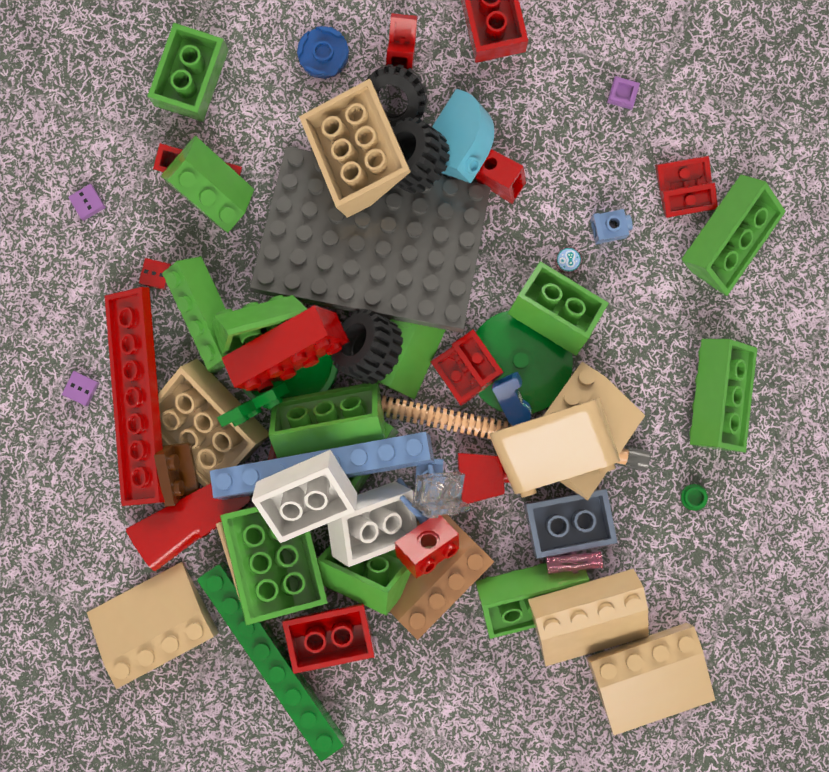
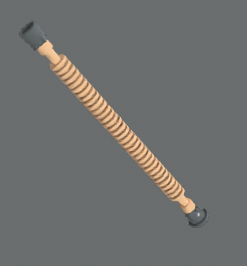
M337 383V384H336V387H335V388L332 387L330 390L338 389V388H343V387H341V384H340V383ZM383 395L381 400L383 414L386 412V418H390V414L393 413L392 419L395 420L397 415H400V421H403L404 416H407L406 422H410L412 417L414 424L417 423V419H420L419 425H423L424 420H426V426L429 427L430 423L434 422L433 428H437V424L440 423V429H444L445 424L448 431H450L451 426H454L453 432H457L459 427L460 433L464 434V430L467 429L466 434L470 435L471 430H474L473 436L476 437L478 432H480L481 438H484L485 433H487V439H491L490 433L508 427V421H504L502 426V420L499 419L496 424H494V418H491L490 423H487L488 417H484L482 422L480 415H477L476 420H474V414H470L468 419V413L465 412L463 417H460L461 411H457L456 416H454V410H450V414H447L446 408L443 409V413H440L441 407H437L435 412L432 405H430L429 410H426L427 404H423V409H420L421 403L418 402L416 407H413V401H410L409 406H406L407 400H403L401 405L399 398L396 399V403H393L394 397H390L389 402H387V396ZM623 448L619 454L620 462L618 464H623L626 468L646 472L650 463L651 453L642 449Z

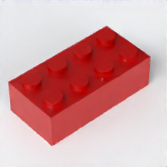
M461 0L475 63L526 52L528 37L519 0Z
M314 305L222 357V360L234 388L263 393L274 387L273 383L280 379L287 380L294 377L296 371L300 368H308L319 362L318 358L326 354L332 355L342 350V345L349 342L336 312Z

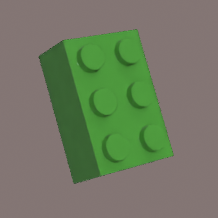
M173 23L147 96L155 107L204 122L229 51L224 39Z
M540 261L517 296L508 314L577 356L609 303Z

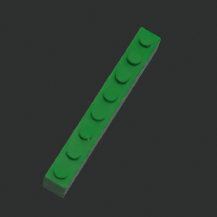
M225 561L198 578V583L319 760L322 762L341 749L345 744L346 738L301 673L293 674L290 656L266 621L250 625L245 624L232 574Z

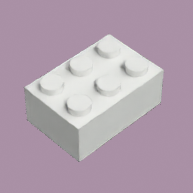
M328 450L257 481L252 501L278 541L282 543L355 512L357 492L332 451Z
M394 481L358 494L355 512L327 523L332 557L350 567L394 550L395 542L417 527L416 516L400 500V496L404 495L414 505L413 490Z

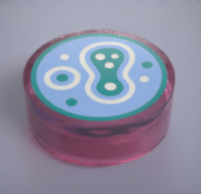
M574 247L562 248L555 257L556 268L564 274L576 272L582 264V256Z

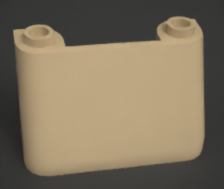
M600 397L490 433L492 444L515 494L520 493L521 498L536 494V488L599 469L601 474L616 469L615 463L620 462Z

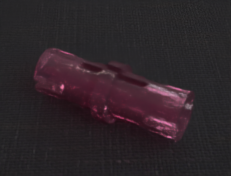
M576 551L571 552V555L546 557L548 574L569 571L577 574L579 570L603 569L601 551L576 554Z

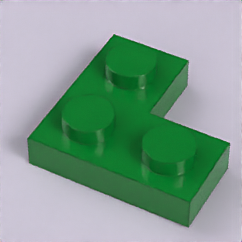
M284 382L218 416L217 419L222 427L233 423L234 427L249 420V418L261 413L260 407L267 405L268 409L282 403L281 397L290 391Z

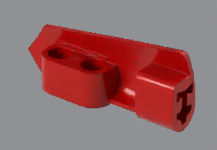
M210 483L180 499L175 506H167L128 527L126 533L146 564L153 571H157L199 538L202 539L211 533V530H215L217 528L216 523L221 522L220 515L240 511L243 506L250 502V496L227 500L213 498L212 485Z

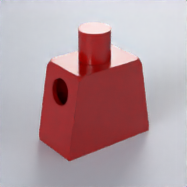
M492 149L475 176L478 183L487 185L491 188L492 192L513 204L526 184L524 166Z
M457 453L462 505L505 494L504 483L510 482L498 456Z

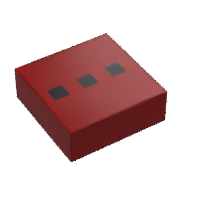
M145 258L139 284L166 290L167 283L162 273L171 264Z

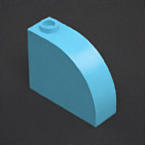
M456 89L432 127L446 138V143L450 148L447 152L450 155L449 161L445 164L447 168L442 173L471 183L491 150L495 132L494 123L489 113L471 94Z

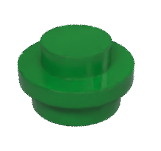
M690 484L684 487L681 492V503L688 510L698 511L707 504L708 494L702 486Z

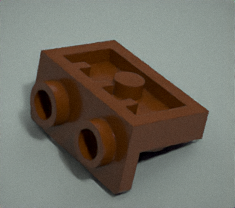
M190 443L165 445L162 450L154 455L159 483L165 500L164 507L175 506L183 496H188L200 489Z

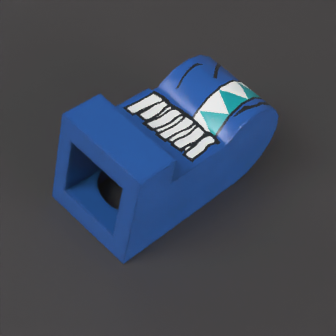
M518 371L493 382L492 390L508 422L512 426L531 420L532 412L530 404L523 400L518 390L522 386V379Z

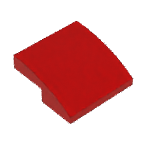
M709 156L655 165L665 218L714 210L718 207L715 182H712Z
M474 329L452 343L450 349L430 361L460 406L471 400L504 374Z

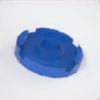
M315 27L316 29L310 32L307 31L298 43L297 54L300 65L306 73L315 78L327 79L335 77L343 71L348 63L349 48L347 41L341 32L332 27Z

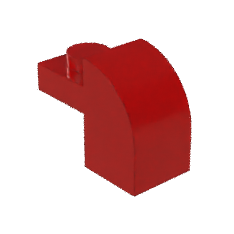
M391 13L386 65L393 64V66H397L400 64L404 65L405 69L411 68L413 70L418 16Z

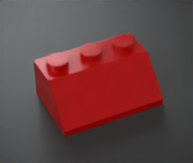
M364 603L282 620L293 674L375 657L373 636Z

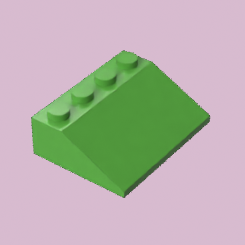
M257 507L220 515L246 625L328 604L310 531L280 543Z

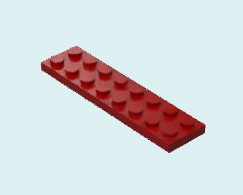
M138 287L104 296L121 506L165 502L154 455L162 450L163 446L150 290L148 287Z

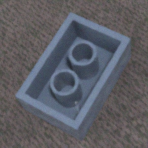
M607 489L595 490L589 500L576 493L524 503L533 555L537 559L618 543Z

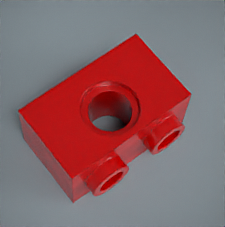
M436 513L395 542L396 557L417 579L423 574L430 573L445 558L449 559L456 554L459 549V533L439 513Z

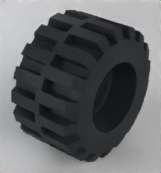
M388 64L385 67H380L366 79L372 81L378 97L380 90L386 85L397 86L405 92L408 106L403 113L391 114L385 111L390 125L393 127L396 126V122L399 120L404 121L408 117L421 119L426 109L428 97L425 94L427 91L426 86L421 83L422 78L419 75L416 76L411 68L405 69L404 65L400 64L397 66Z
M408 117L404 121L399 120L396 122V126L391 127L411 172L396 185L406 192L416 193L418 191L421 193L425 191L426 187L430 189L434 186L436 180H440L441 173L445 172L447 168L445 164L449 161L450 155L447 152L450 148L446 143V138L421 119Z
M361 309L360 312L357 310L353 312L352 316H348L342 324L349 342L342 345V350L332 354L331 359L334 361L333 365L338 371L362 383L375 384L378 380L382 381L385 379L386 374H390L393 371L394 365H397L398 357L402 353L401 345L403 344V338L400 337L402 332L397 324L370 309Z

